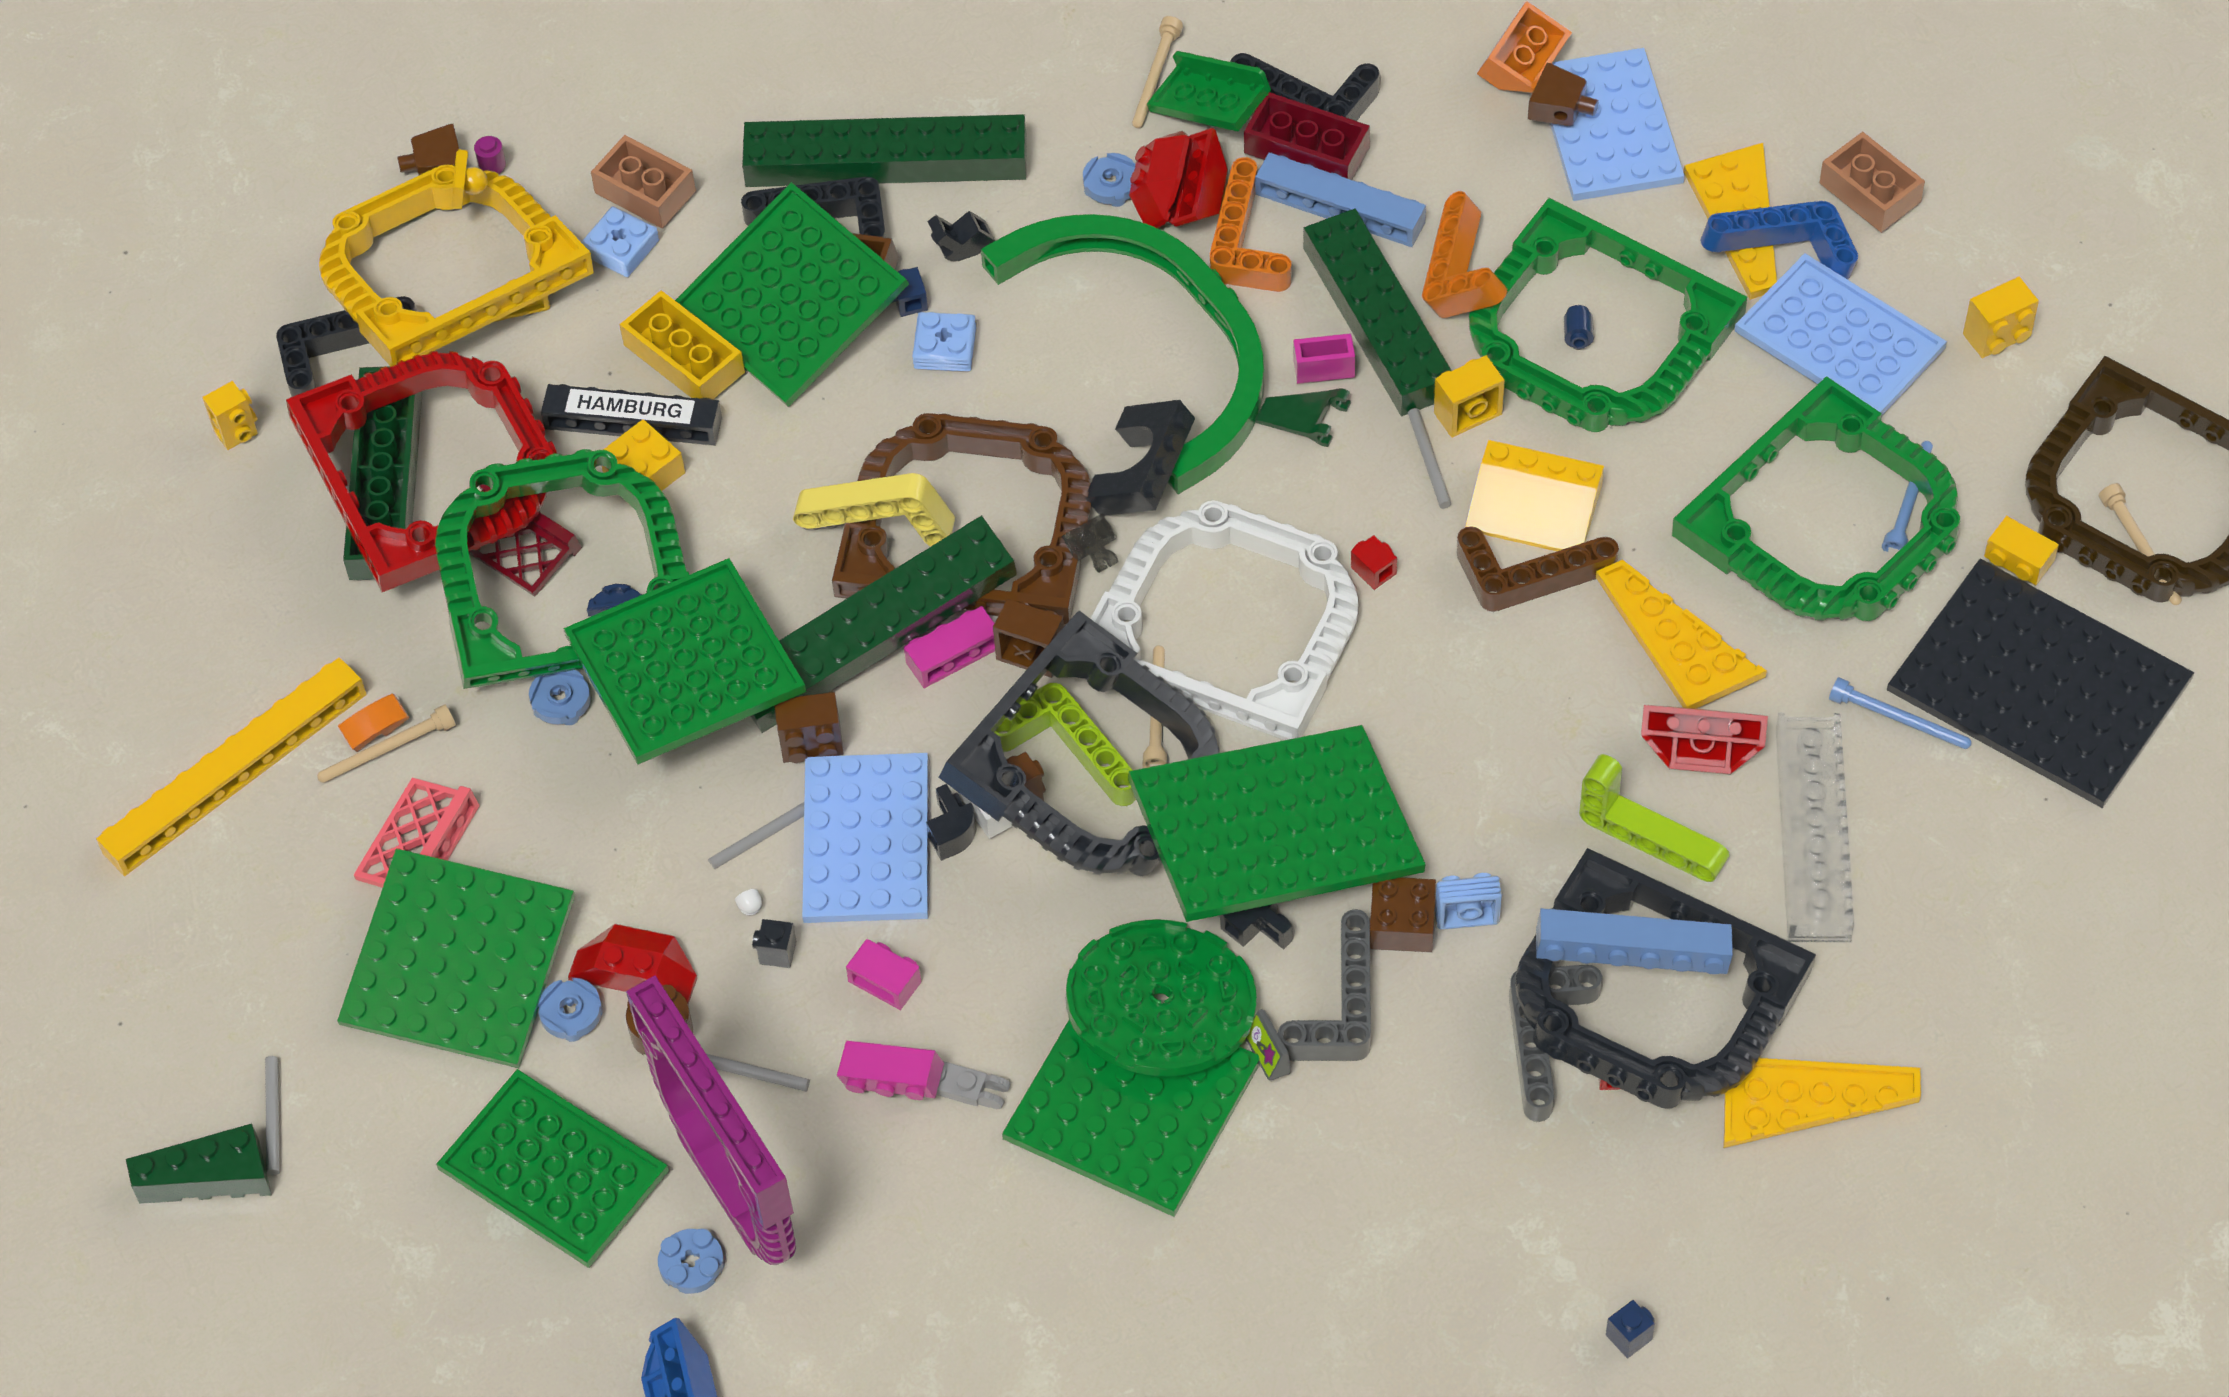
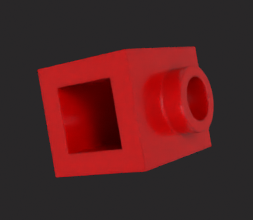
M1373 535L1366 541L1358 542L1351 550V568L1375 590L1397 574V557L1386 542H1381Z

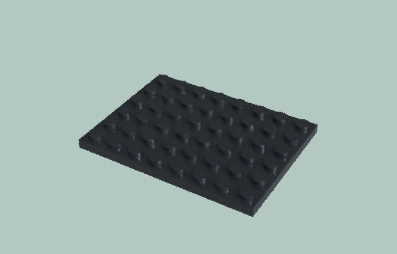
M1980 558L1890 680L1887 691L2103 809L2193 679L2194 672Z

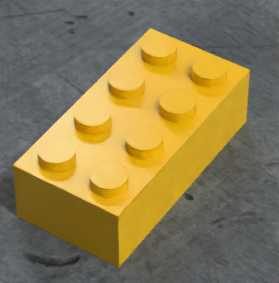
M662 290L619 324L624 346L691 398H710L713 400L745 373L742 352Z

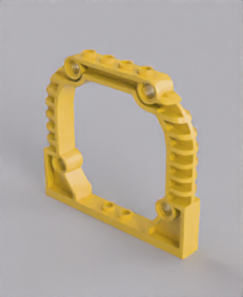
M448 164L438 166L337 214L332 221L333 230L328 235L325 247L320 253L319 270L327 290L342 305L345 311L351 315L353 320L358 323L360 333L391 367L401 360L407 361L412 359L414 355H427L430 351H435L593 274L590 251L556 215L551 217L547 211L543 210L542 206L533 199L530 193L525 191L521 184L515 183L508 176H499L496 172L485 170L484 172L488 180L485 190L476 195H471L464 191L462 206L474 202L491 206L503 214L524 236L531 272L436 318L429 312L403 309L401 301L397 298H380L350 265L352 258L367 251L373 244L374 237L434 208L442 210L454 209L451 206L455 166Z

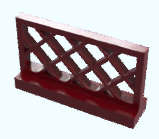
M487 485L479 486L482 492L491 490ZM540 512L537 517L528 523L526 528L520 529L513 536H510H515L516 548L501 551L499 539L495 543L496 552L483 554L480 552V549L468 552L535 597L571 554L575 557L582 547L575 534ZM530 533L536 535L537 544L521 547L520 535ZM556 548L560 551L553 560L543 561L542 550ZM537 551L538 562L523 565L522 554ZM517 555V567L504 568L502 566L503 557ZM539 569L540 577L533 585L524 581V572Z

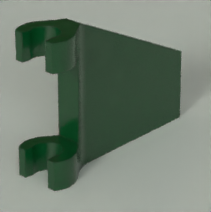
M1338 388L1328 391L1266 397L1257 414L1255 423L1305 436L1321 446L1329 447L1333 436L1328 434L1332 428L1330 425L1321 422L1330 405L1339 411L1347 412L1351 401L1347 400L1350 391Z

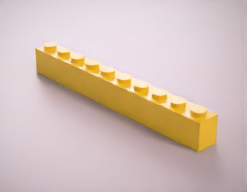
M340 657L332 663L324 665L320 672L309 680L300 683L293 692L285 698L276 701L261 716L253 718L246 727L235 735L229 736L222 745L211 753L205 754L198 763L187 771L178 774L175 780L163 789L155 791L147 801L139 807L131 809L116 824L107 827L96 838L102 854L124 877L365 697L367 694L362 679Z

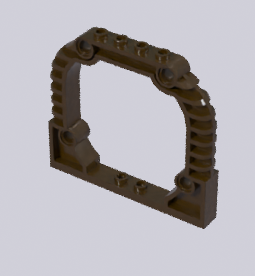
M2104 356L2069 402L2068 410L2043 441L2028 465L2025 479L2026 495L2034 516L2040 522L2038 533L2059 544L2057 552L2072 557L2081 565L2098 571L2107 579L2116 581L2131 589L2135 594L2144 596L2154 602L2163 603L2169 601L2174 592L2181 597H2189L2199 592L2211 593L2217 591L2218 588L2229 585V535L2222 545L2209 556L2186 563L2169 554L2146 556L2081 521V512L2078 507L2070 500L2059 495L2057 479L2091 434H2108L2112 430L2115 420L2129 416H2139L2146 408L2179 424L2182 428L2204 437L2210 443L2229 450L2228 419ZM2162 579V580H2165V581H2167V582H2166V583H2164V582H2159V580Z

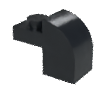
M971 211L965 213L953 224L938 215L933 216L927 221L932 230L931 237L933 241L940 247L945 259L950 261H961L981 253L982 248L995 241L986 221Z
M947 784L935 788L937 804L943 815L926 821L928 838L941 861L964 851L972 843L976 832L974 810L971 802L963 805L958 793L952 794Z
M1277 903L1220 915V929L1242 947L1260 931L1283 950L1292 942V925L1284 915L1277 914Z

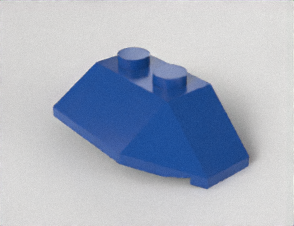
M675 1317L650 1332L649 1342L651 1344L645 1356L641 1376L645 1397H717L708 1355L679 1318Z

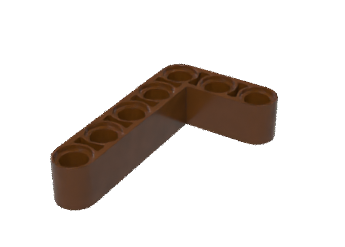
M1473 526L1465 527L1460 530L1457 537V558L1483 609L1491 612L1500 611L1595 580L1596 571L1618 561V543L1610 537H1599L1501 569L1484 533L1479 528Z

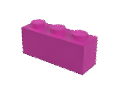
M982 606L975 610L966 611L958 619L948 624H942L933 632L921 638H915L908 645L904 646L906 664L925 689L995 652L994 622Z
M846 1040L837 1077L847 1090L854 1093H863L864 1090L875 1091L877 1094L886 1097L901 1094L913 1100H923L924 1097H936L944 1062L935 1050Z

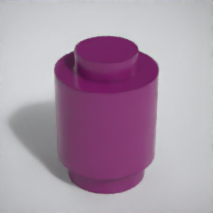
M484 136L478 139L474 145L478 168L483 171L487 170L501 174L506 165L501 141L495 136Z

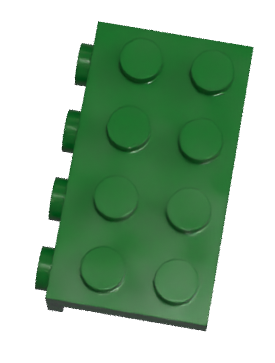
M1176 51L1173 55L1176 67L1147 102L1149 111L1238 132L1271 91L1266 74L1258 67Z

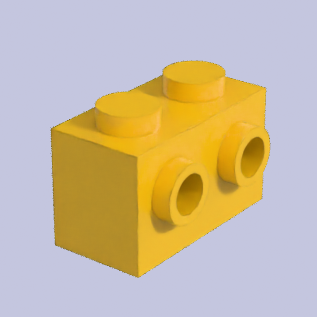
M233 380L202 397L213 431L227 450L248 441L251 437L258 434L254 423L258 419L250 406L252 400L244 388L239 390Z
M2006 515L1989 537L1984 557L1989 559L1994 565L2002 566L2011 571L2021 580L2037 585L2054 563L2059 544Z

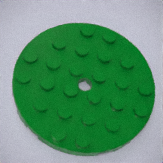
M1153 919L1134 921L1109 929V934L1097 941L1095 939L1091 940L1079 952L1078 959L1072 969L1070 968L1065 997L1068 1017L1077 1035L1094 1053L1125 1070L1151 1076H1179L1205 1070L1222 1062L1234 1053L1244 1042L1253 1025L1257 1000L1256 986L1250 969L1240 955L1236 956L1227 948V942L1207 930L1202 933L1187 928L1188 923ZM1160 993L1165 994L1169 998L1164 1000V1003H1161V1000L1153 996Z

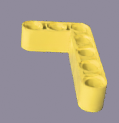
M916 473L802 490L798 496L793 521L802 528L813 529L905 515L924 542L932 546L952 534L955 517L926 477Z

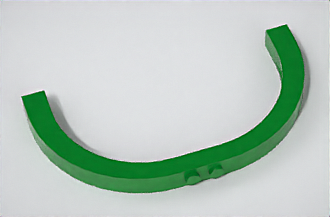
M1097 214L1069 215L1039 221L1019 228L982 248V267L998 285L1040 262L1080 252H1107L1127 255L1150 263L1177 280L1225 334L1235 353L1239 373L1235 390L1221 415L1205 431L1184 444L1168 484L1177 494H1180L1216 472L1240 449L1254 427L1263 399L1264 364L1261 341L1252 319L1239 302L1235 291L1231 287L1227 288L1222 282L1219 273L1215 269L1211 270L1191 248L1179 239L1151 225L1128 218Z

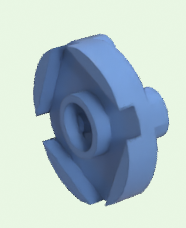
M1107 153V157L1098 159V156L1092 158L1083 170V184L1086 196L1097 202L1111 204L1115 207L1124 205L1126 200L1130 198L1129 193L1132 184L1130 178L1135 170V163L1129 157L1119 153ZM1112 175L1116 176V180L1112 182L1104 179L1105 177L1111 178Z
M577 670L537 676L529 689V698L534 715L550 724L574 725L578 722L579 717L585 713L591 700L588 684ZM561 691L565 692V698L562 700H555L552 697L553 695H559Z
M572 978L573 981L562 982V980L553 982L542 992L538 1003V1013L544 1029L551 1035L566 1039L569 1042L578 1041L582 1036L591 1032L598 1024L603 1013L596 988L580 978ZM577 1004L575 1012L565 1013L563 1006Z
M685 1229L676 1232L662 1241L661 1250L658 1254V1267L663 1281L668 1286L671 1285L677 1288L679 1292L685 1294H694L707 1290L715 1283V1279L720 1272L722 1273L724 1268V1256L719 1242L707 1229ZM689 1255L700 1258L695 1261V1266L689 1267L687 1263H682Z

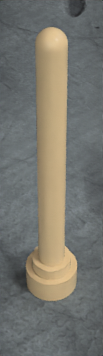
M1165 16L1161 21L1159 32L1162 38L1132 121L1135 128L1142 127L1148 112L1147 102L1155 92L1171 43L1181 34L1183 23L1176 17Z
M2114 483L2105 487L2098 495L2103 505L2115 511L2139 552L2146 556L2154 555L2155 553L2125 506L2126 494L2120 484ZM2162 579L2159 580V582H2164V583L2167 582V581L2162 580ZM2174 592L2169 601L2173 605H2179L2182 598Z
M1158 645L1153 649L1152 664L1164 668L1165 649ZM1151 716L1149 746L1143 752V768L1150 767V764H1167V753L1162 747V724Z
M446 704L434 709L435 712L430 714L431 718L320 771L317 775L318 780L322 783L327 782L434 729H437V731L444 729L446 731L456 726Z

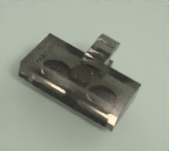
M1103 513L1062 535L1073 558L1079 561L1090 555L1093 566L1098 573L1107 569V565L1111 567L1118 563L1116 554L1104 547L1117 538Z

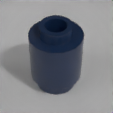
M1583 305L1569 307L1564 315L1565 343L1576 349L1585 348L1594 340L1593 316L1589 309Z

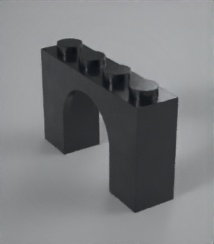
M1181 400L1124 407L1115 430L1130 447L1151 445V447L1137 464L1127 470L1094 475L1088 489V497H1085V499L1091 503V506L1100 516L1156 510L1195 420V417Z

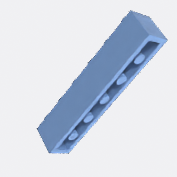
M1268 153L1255 176V195L1326 219L1356 208L1370 234L1409 247H1413L1425 224V204L1395 195L1390 191H1383L1368 186L1363 182H1356L1341 177L1336 173L1317 169L1309 164L1290 160L1285 156Z
M1540 908L1536 925V958L1551 961L1565 960L1585 964L1600 963L1613 966L1644 967L1646 969H1671L1680 972L1695 971L1707 972L1709 974H1727L1733 956L1731 924Z

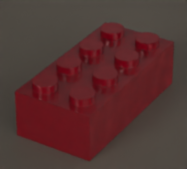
M1270 92L1257 107L1244 130L1245 154L1265 160L1268 153L1285 156L1290 160L1309 164L1317 169L1336 173L1350 180L1353 179L1370 148V125Z

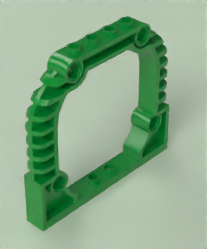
M1548 198L1515 239L1512 251L1494 272L1507 288L1505 298L1494 306L1471 311L1469 313V331L1477 353L1480 357L1487 355L1503 377L1504 388L1517 394L1523 400H1529L1541 406L1546 412L1554 413L1566 419L1571 425L1579 426L1590 432H1601L1608 425L1625 426L1627 422L1635 421L1641 423L1647 421L1655 415L1662 414L1669 406L1674 404L1689 382L1695 377L1698 370L1704 365L1705 361H1710L1734 330L1735 324L1745 315L1748 297ZM1590 247L1619 261L1626 267H1631L1645 274V276L1652 280H1657L1685 294L1683 305L1686 312L1680 317L1677 345L1654 375L1639 387L1620 393L1603 385H1589L1582 388L1521 357L1516 342L1506 334L1498 331L1497 327L1503 314L1537 273L1541 275L1550 274L1556 270L1558 260L1585 255Z
M1826 376L1673 518L1672 536L1725 574L1733 571L1741 580L1747 581L1751 584V587L1763 592L1768 599L1774 600L1785 610L1788 609L1795 612L1797 616L1814 617L1815 620L1819 621L1840 617V620H1846L1855 616L1862 621H1871L1878 618L1886 609L1891 610L1906 590L1909 592L1916 586L1920 576L1925 572H1931L1936 566L1938 559L1943 554L1948 555L1954 549L1957 543L1961 517L1956 510L1958 501L1956 483L1944 463L1942 464L1933 453H1928L1921 445L1910 441L1908 436L1903 433L1900 434L1893 426L1882 422L1881 412ZM1798 436L1804 441H1835L1836 447L1847 453L1857 452L1858 450L1866 452L1907 481L1913 482L1925 496L1928 504L1922 511L1919 532L1876 573H1857L1842 586L1817 584L1800 576L1751 541L1752 530L1750 525L1741 519H1735L1733 516L1730 496L1747 480L1752 481L1762 466L1766 463H1771L1778 455V452L1791 439Z
M582 449L574 454L562 456V454H551L545 459L534 461L526 458L509 465L495 463L472 474L469 488L460 493L446 509L436 533V556L463 689L583 669L571 646L560 647L555 652L522 657L520 646L507 639L498 631V616L492 608L481 606L477 594L467 547V535L474 520L497 513L504 507L506 500L509 498L582 487L587 493L597 497L619 495L636 510L644 529L654 578L647 586L646 593L689 575V572L686 571L672 508L667 497L654 481L636 472L630 466L618 464L615 455L607 450L592 451L590 449ZM597 466H604L608 468L609 471L601 473L598 472L595 468ZM480 485H487L491 488V490L488 492L479 491L477 487ZM478 622H486L490 625V627L488 629L481 630L477 628L475 624Z

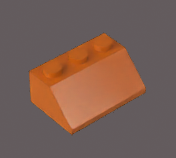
M1526 1L1477 72V75L1499 90L1532 93L1546 63L1552 64L1572 32Z

